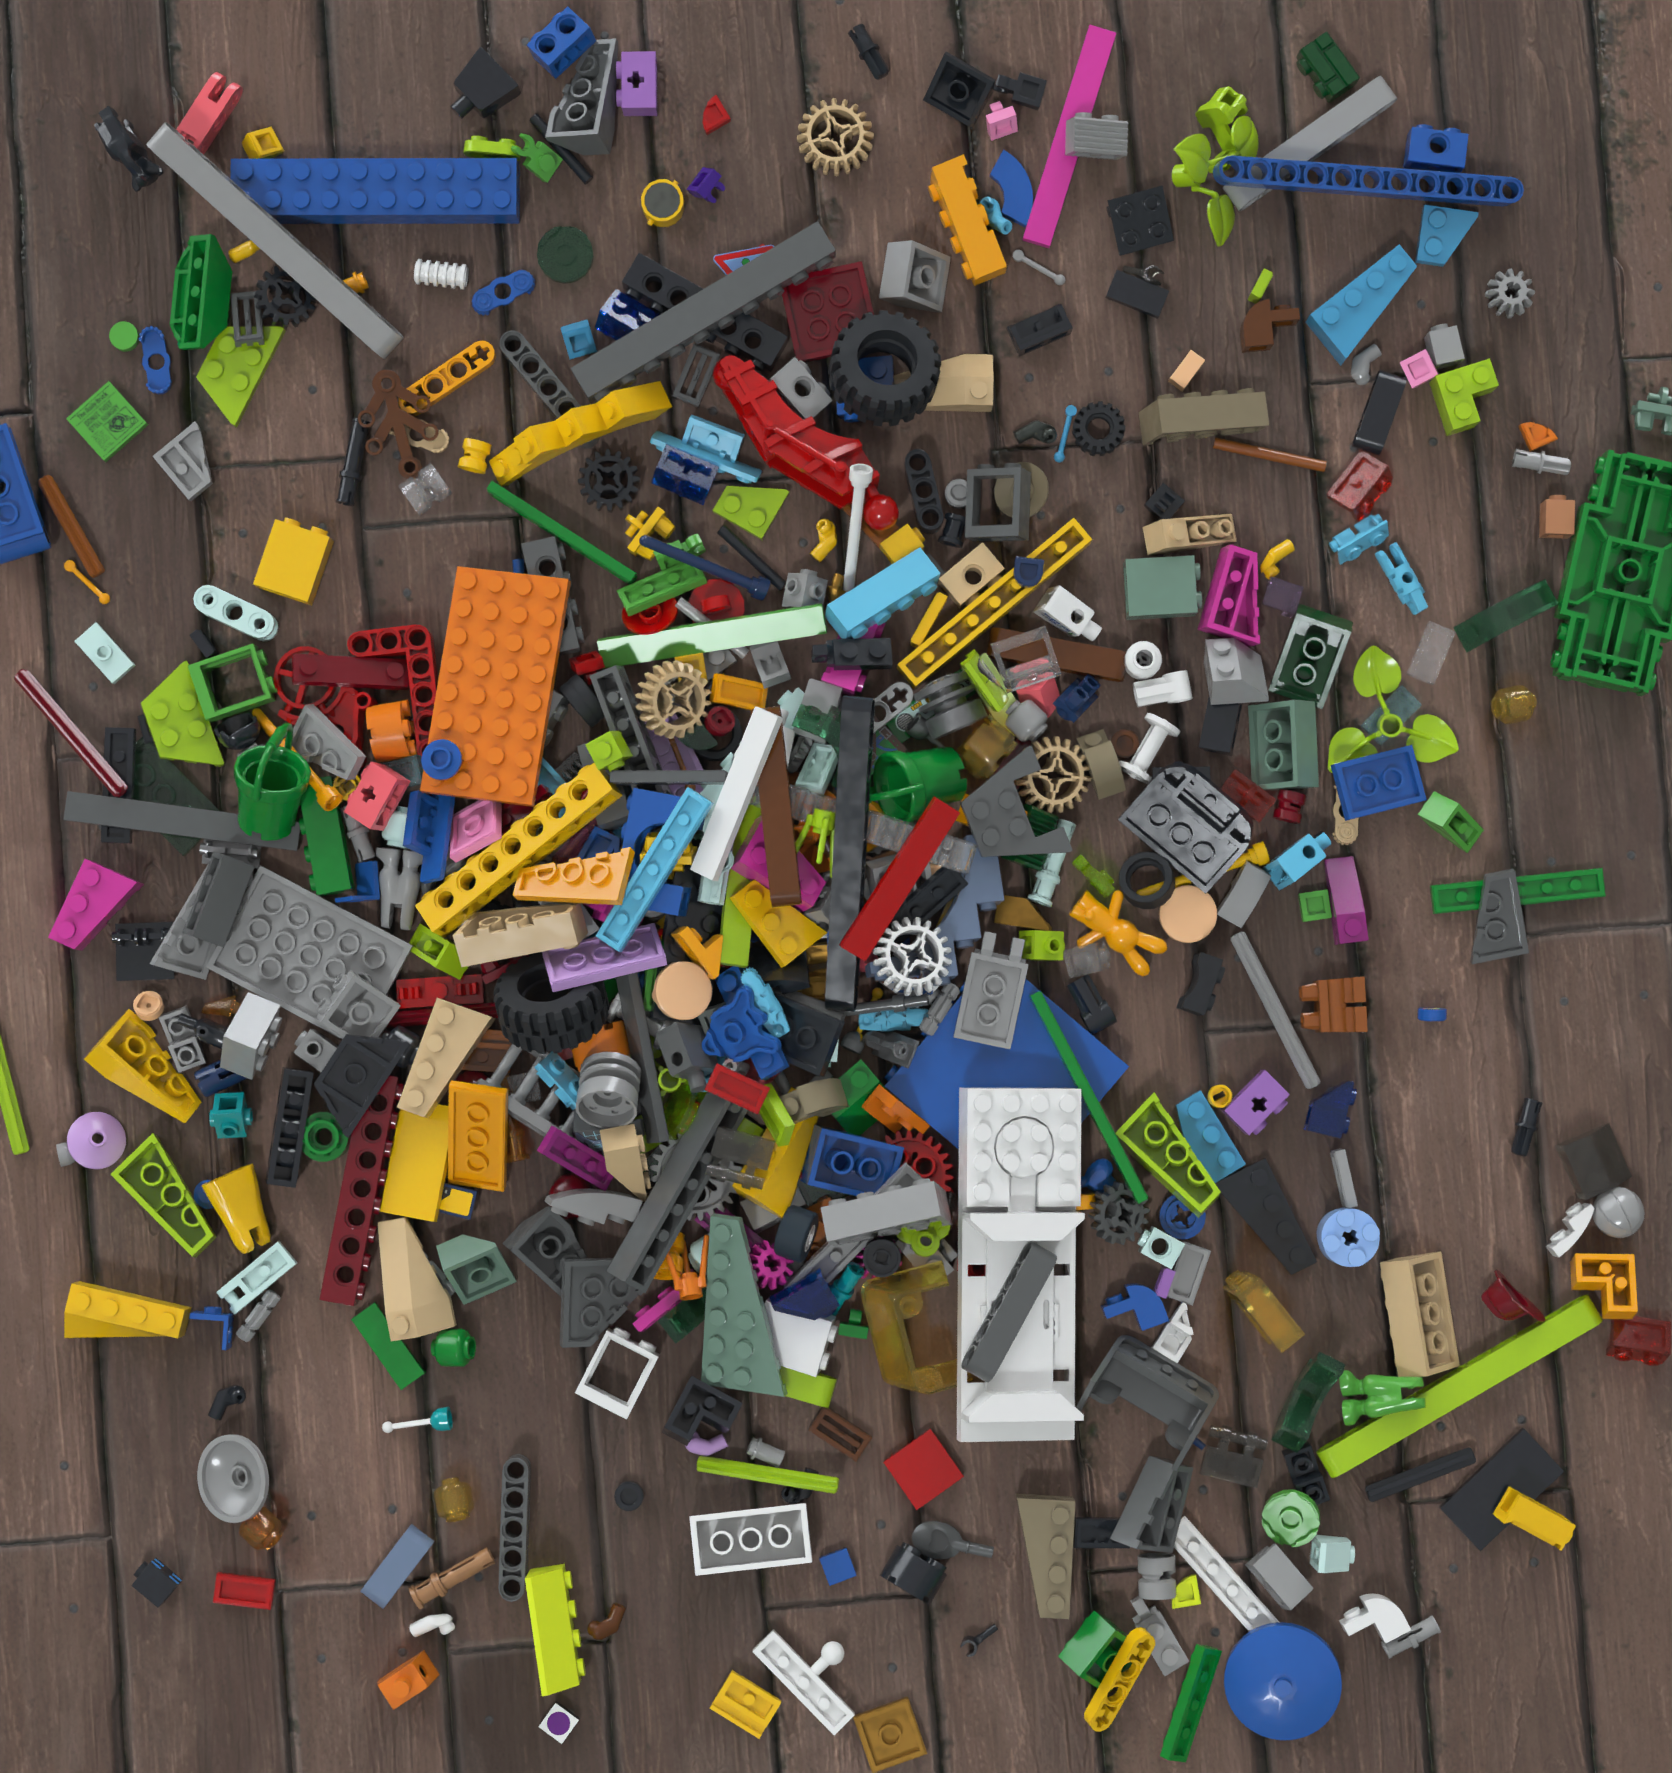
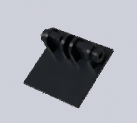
M1162 185L1107 200V214L1112 220L1119 256L1174 241Z
M173 922L115 924V932H112V943H116V981L175 979L174 971L150 964Z

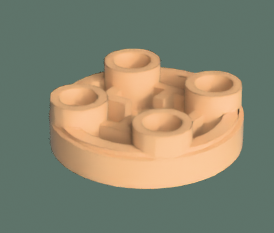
M1192 885L1175 888L1171 898L1159 908V921L1163 930L1172 940L1182 943H1193L1204 939L1211 933L1217 920V908L1213 898L1208 893L1205 894L1198 887Z
M673 962L663 968L658 974L654 983L652 998L666 1016L676 1020H690L701 1015L708 1007L712 997V984L708 974L697 964Z

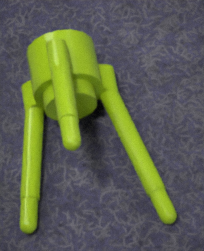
M814 808L813 815L807 814L805 825L796 841V851L798 853L810 827L813 826L812 832L820 834L816 863L821 864L826 837L830 835V877L832 878L835 812Z

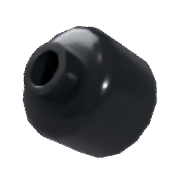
M400 1025L394 1027L391 1031L386 1029L381 1038L410 1042L396 1065L401 1068H405L409 1064L412 1065L421 1043V1037Z

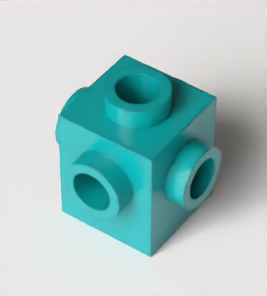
M244 1092L215 1094L213 1110H210L209 1121L210 1126L215 1127L217 1138L247 1137L248 1125L253 1124L252 1108H247Z

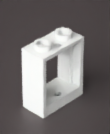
M615 1327L614 1330L608 1328L575 1393L627 1420L660 1354L655 1352L657 1347L644 1340L637 1343L629 1338L631 1335L629 1332L619 1327ZM610 1340L649 1359L628 1402L589 1383Z

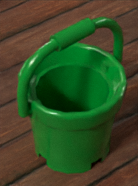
M290 723L278 726L266 745L245 750L237 757L234 765V779L238 787L237 821L239 827L251 837L252 831L260 833L261 840H279L291 834V829L296 824L301 796L306 792L311 776L308 762L299 753L292 751L293 727ZM286 736L285 747H280L279 745Z
M952 747L908 753L898 750L885 752L879 755L874 766V786L870 787L869 803L878 801L885 816L894 824L904 826L920 819L934 796L946 804H951L964 798L967 790V778L960 779L959 770L965 769L963 762Z

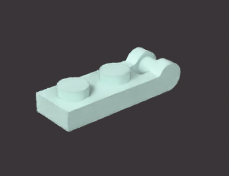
M278 1241L216 1293L221 1299H226L231 1306L229 1309L236 1315L293 1268L297 1261L284 1245ZM238 1286L245 1293L242 1298H239L233 1291Z

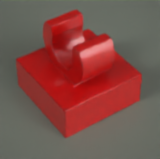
M596 650L569 658L572 670L578 676L583 675L584 681L588 685L592 684L590 675L597 673L596 670L605 668L603 658Z

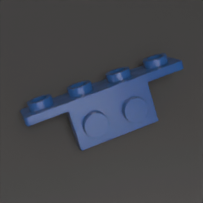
M417 790L410 792L403 846L423 855L420 882L427 884L443 880L445 876L455 797L436 794L429 796Z

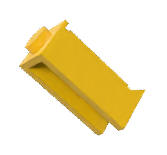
M1510 1486L1493 1512V1515L1503 1524L1511 1522L1561 1551L1565 1544L1571 1540L1576 1527L1565 1516Z

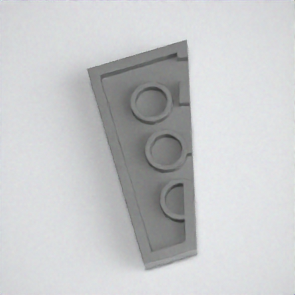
M207 867L150 962L151 965L206 980L209 972L206 965L217 945L182 932Z

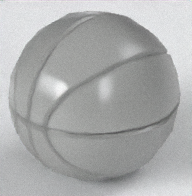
M1612 1187L1601 1192L1594 1201L1593 1220L1604 1234L1614 1238H1625L1633 1235L1641 1227L1645 1215L1644 1206L1640 1198L1633 1191L1623 1187Z

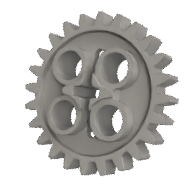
M678 1130L679 1139L675 1140L669 1136L670 1145L668 1147L662 1144L659 1145L663 1151L662 1156L653 1154V1157L659 1163L658 1165L650 1166L651 1170L657 1172L656 1176L649 1178L651 1182H657L684 1134L681 1130ZM734 1145L726 1148L718 1163L724 1168L723 1176L717 1180H713L711 1177L709 1179L717 1187V1190L712 1191L709 1187L705 1186L706 1197L702 1202L695 1204L687 1218L688 1221H692L694 1214L698 1215L700 1221H704L705 1213L708 1212L711 1216L715 1213L714 1209L716 1208L723 1213L726 1212L723 1205L725 1201L734 1204L730 1194H737L732 1185L737 1179L736 1173L741 1172L743 1167L735 1166L734 1164L741 1157L739 1155L731 1156L730 1154L735 1148Z

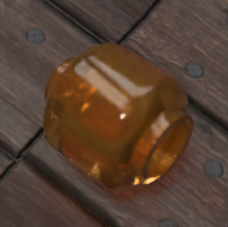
M263 1506L254 1517L241 1522L239 1535L255 1550H269L278 1543L283 1535L281 1532L282 1522L269 1509Z

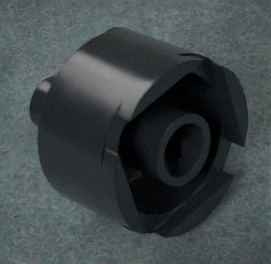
M905 1542L901 1546L896 1545L879 1576L886 1580L888 1578L889 1582L930 1606L947 1576L944 1573L947 1567L930 1557H927L926 1561L919 1558L922 1552Z

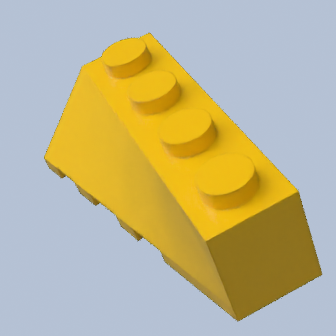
M791 1087L788 1093L797 1089ZM813 1116L796 1123L789 1145L778 1147L770 1131L766 1128L732 1185L737 1194L782 1219L788 1207L791 1206L792 1199L795 1197L798 1179L805 1164V1157L814 1124H817L819 1116Z
M78 1281L71 1283L64 1311V1338L169 1336L178 1339L185 1336L192 1307Z

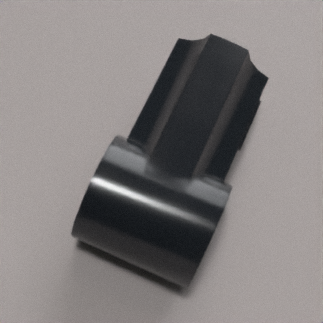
M1089 974L1067 985L1070 994L1081 1011L1080 1016L1090 1034L1095 1035L1117 1022L1113 1011L1106 1000H1103Z

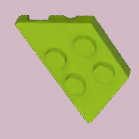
M256 326L252 327V335L257 334ZM263 326L264 345L254 342L253 346H247V343H244L242 347H236L234 328H225L216 337L196 376L229 422L236 428L286 332L281 326ZM240 327L241 336L246 335V328Z
M184 661L141 702V708L159 758L173 761L183 760L184 762L195 764H212L217 767L224 766V761L210 722L205 720L188 669V661Z

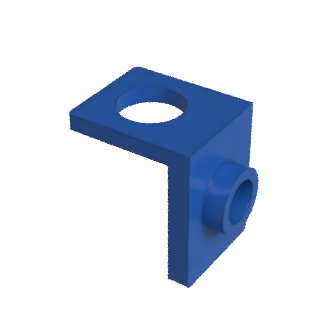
M377 861L356 863L357 896L335 898V903L379 900Z
M212 1306L204 1307V1311H193L190 1313L189 1319L224 1321L222 1350H228L232 1347L233 1313H223L221 1307Z

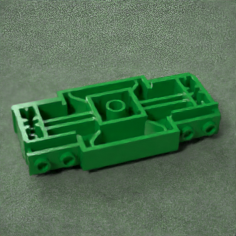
M1607 450L1602 454V457L1598 456L1595 463L1594 473L1598 474L1596 484L1591 485L1588 493V501H1591V504L1585 502L1578 507L1574 524V535L1571 538L1553 617L1564 620V623L1561 622L1558 627L1556 638L1560 640L1558 651L1554 650L1550 667L1554 668L1552 676H1557V679L1574 680L1600 689L1608 688L1620 692L1630 691L1636 693L1637 696H1643L1648 694L1649 690L1652 691L1656 683L1657 675L1653 672L1655 663L1660 661L1663 652V646H1660V643L1665 644L1672 640V462L1630 452L1617 454L1613 450Z

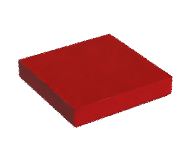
M931 1428L883 1461L916 1510L964 1477Z

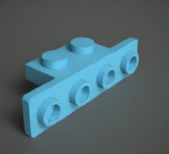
M695 415L690 416L682 440L660 431H656L650 440V443L656 445V448L662 452L672 453L673 451L683 455L682 458L688 462H702L709 465V468L715 472H728L736 475V479L744 483H757L762 474V470L736 461L745 434Z

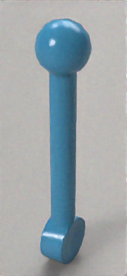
M1073 405L1067 406L1065 410L1067 417L1058 452L1054 454V460L1058 463L1063 462L1065 459L1063 452L1072 417L1077 413V409Z

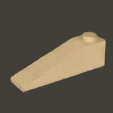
M963 354L941 361V372L931 402L927 403L925 411L991 412L993 407L994 381L993 355ZM910 371L894 375V383L899 384L907 380L911 376Z
M407 1217L379 1221L378 1234L384 1305L391 1342L416 1338L456 1326L451 1296L447 1289H444L436 1276L437 1271L426 1258L422 1250L423 1246Z

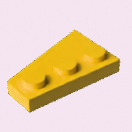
M755 879L730 897V900L781 968L785 967L828 933L791 905L772 908L770 890Z

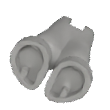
M376 847V856L384 864L383 869L379 873L381 927L391 928L394 907L402 908L401 930H411L416 900L421 885V874L418 872V867L422 864L423 855L413 850H403V870L400 873L398 871V864L402 856V849Z

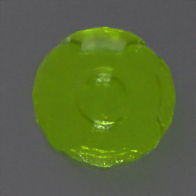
M683 1084L674 1091L663 1108L669 1140H676L678 1133L681 1135L685 1133L697 1114L698 1104L695 1101L696 1098H700L699 1092H690L688 1084Z

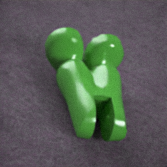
M1349 1370L1340 1371V1389L1343 1397L1364 1394L1368 1396L1367 1399L1363 1400L1345 1399L1342 1401V1414L1346 1426L1354 1425L1361 1415L1378 1418L1393 1413L1426 1408L1425 1398L1411 1397L1409 1399H1402L1401 1389L1424 1387L1423 1377L1369 1374L1359 1380Z

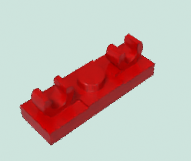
M482 974L463 975L460 980L453 976L396 980L397 1002L401 1005L399 1009L432 1007L437 998L457 1005L485 1003Z

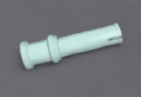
M1059 819L1057 829L1064 827L1070 842L1076 824ZM1066 853L1048 854L1043 864V869L1036 872L1037 880L1032 894H1028L1027 899L1043 906L1052 907L1051 898L1056 885L1060 884L1059 872Z

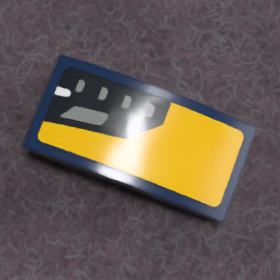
M445 1182L439 1212L471 1220L478 1191Z

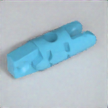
M1395 542L1389 546V550L1398 567L1394 568L1392 562L1382 550L1375 553V557L1386 577H1388L1394 591L1398 594L1397 596L1402 604L1406 603L1412 614L1416 615L1428 608L1423 596L1425 591L1421 583L1418 582L1413 569L1409 566L1410 564L1400 546Z
M753 967L746 968L743 971L744 973H742L741 981L744 984L743 986H749L753 990L754 1005L767 1014L768 1020L763 1025L771 1035L777 1038L785 1035L790 1031V1027L780 1002L775 997L770 985L764 983L756 969H753Z
M907 1008V1011L897 1013L894 1010L860 1014L858 1015L859 1029L891 1032L894 1030L910 1031L911 1026H920L924 1017H928L927 1012L929 1010L926 1008Z

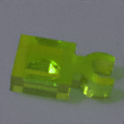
M1081 854L1071 863L1104 898L1108 897L1115 890L1111 885L1114 882L1112 877L1103 869L1100 872L1096 868L1094 869Z

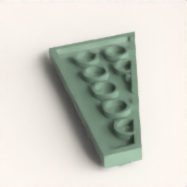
M714 1213L710 1216L701 1381L710 1386L785 1397L788 1393L786 1385L782 1382L779 1358H776L772 1343L773 1335L763 1297L760 1296L757 1286L758 1277L756 1270H753L749 1252L751 1250L742 1217Z

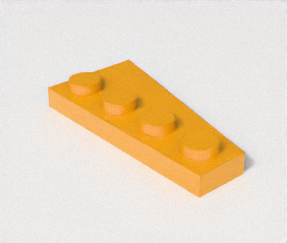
M631 847L621 849V852L609 854L608 852L597 853L596 857L581 859L580 857L572 858L567 863L557 865L552 862L519 869L513 896L517 900L622 905L635 852Z

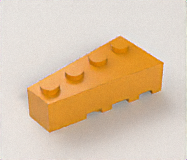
M963 154L932 167L931 185L928 186V191L933 202L938 201L942 211L939 212V217L944 228L949 227L953 235L950 238V242L955 254L960 253L964 261L961 264V268L966 280L971 279L973 285L976 286L1005 274L1007 265L994 231L992 229L988 231L986 227L989 225V220L984 205L981 203L977 205L976 203L978 199L977 187L973 178L966 177L964 170L967 161Z

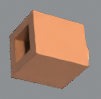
M1565 495L1549 496V499L1540 504L1539 538L1568 539L1574 535L1575 500H1566Z

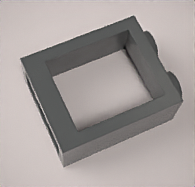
M1006 463L1004 468H995L994 465L980 464L977 469H967L965 538L974 542L1029 541L1031 472L1022 468V465L1018 463ZM1014 478L1012 525L980 526L982 479Z

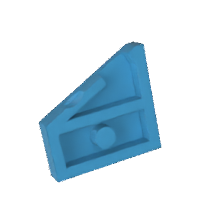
M1424 205L1422 207L1415 263L1443 267L1477 219L1479 212Z

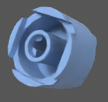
M1343 1207L1328 1212L1319 1222L1316 1232L1322 1254L1330 1261L1345 1267H1359L1368 1262L1375 1255L1380 1241V1230L1374 1220L1365 1212L1354 1208ZM1344 1232H1351L1352 1242L1347 1241L1345 1243L1346 1239L1342 1237Z

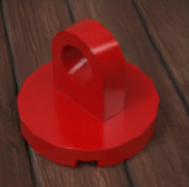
M723 579L707 580L706 584L694 589L689 599V603L712 621L744 616L745 603L740 590L731 582Z

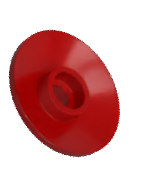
M671 598L632 616H628L623 607V623L629 631L635 634L650 635L658 633L669 627L678 614V608L675 607L677 601L675 598Z

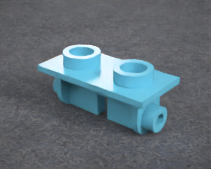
M1371 514L1354 525L1358 534L1355 535L1348 528L1332 537L1333 541L1329 542V546L1334 553L1338 552L1339 564L1352 561L1369 547L1381 544L1389 536L1387 520L1383 521L1379 514L1375 516Z
M551 1051L534 1067L538 1071L536 1074L549 1087L556 1084L559 1088L554 1093L565 1104L566 1108L570 1107L574 1110L576 1108L579 1077L557 1053Z

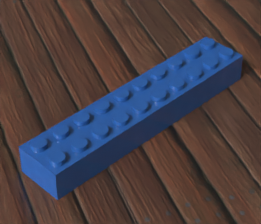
M517 158L231 159L230 179L280 224H520V167Z

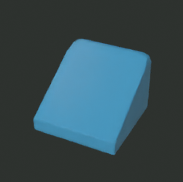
M588 320L561 327L569 359L597 352Z

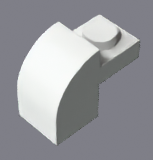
M1374 1593L1359 1596L1364 1608H1352L1343 1614L1345 1618L1339 1620L1348 1636L1373 1624L1380 1638L1385 1643L1411 1631L1402 1611L1387 1597Z

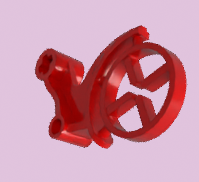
M302 646L288 651L281 657L274 671V686L277 688L280 698L287 703L284 710L280 709L277 715L292 725L296 724L299 716L292 715L290 712L293 707L303 710L304 706L307 705L303 704L308 685L299 686L294 703L283 692L281 675L292 678V671L284 670L283 668L292 658L293 654L309 652L308 654L327 655L314 647ZM325 686L329 687L326 694L311 704L319 708L334 725H341L344 729L343 734L366 756L362 750L364 743L363 723L366 708L378 705L377 700L366 692H358L351 687H341L336 699L327 708L325 704L332 698L337 687ZM368 699V703L364 706L365 700ZM367 757L365 758L360 770L364 768L367 761Z

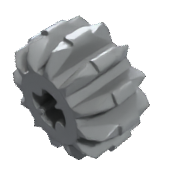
M1512 268L1508 269L1505 275L1499 271L1495 274V279H1490L1487 283L1490 290L1485 292V297L1493 299L1488 303V308L1498 307L1496 316H1500L1503 311L1506 312L1507 318H1512L1514 312L1521 316L1525 312L1524 307L1529 308L1533 302L1529 297L1535 294V290L1527 288L1532 283V279L1525 281L1521 279L1524 276L1523 271H1520L1516 276H1514ZM1506 290L1507 292L1512 290L1515 295L1513 297L1512 295H1510V297H1507L1505 292Z

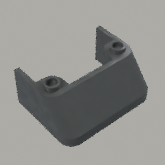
M1122 1335L1117 1338L1091 1378L1076 1408L1081 1412L1090 1397L1102 1404H1112L1120 1396L1169 1425L1165 1432L1166 1440L1171 1446L1181 1451L1171 1468L1177 1471L1219 1399V1392L1207 1380L1136 1338Z

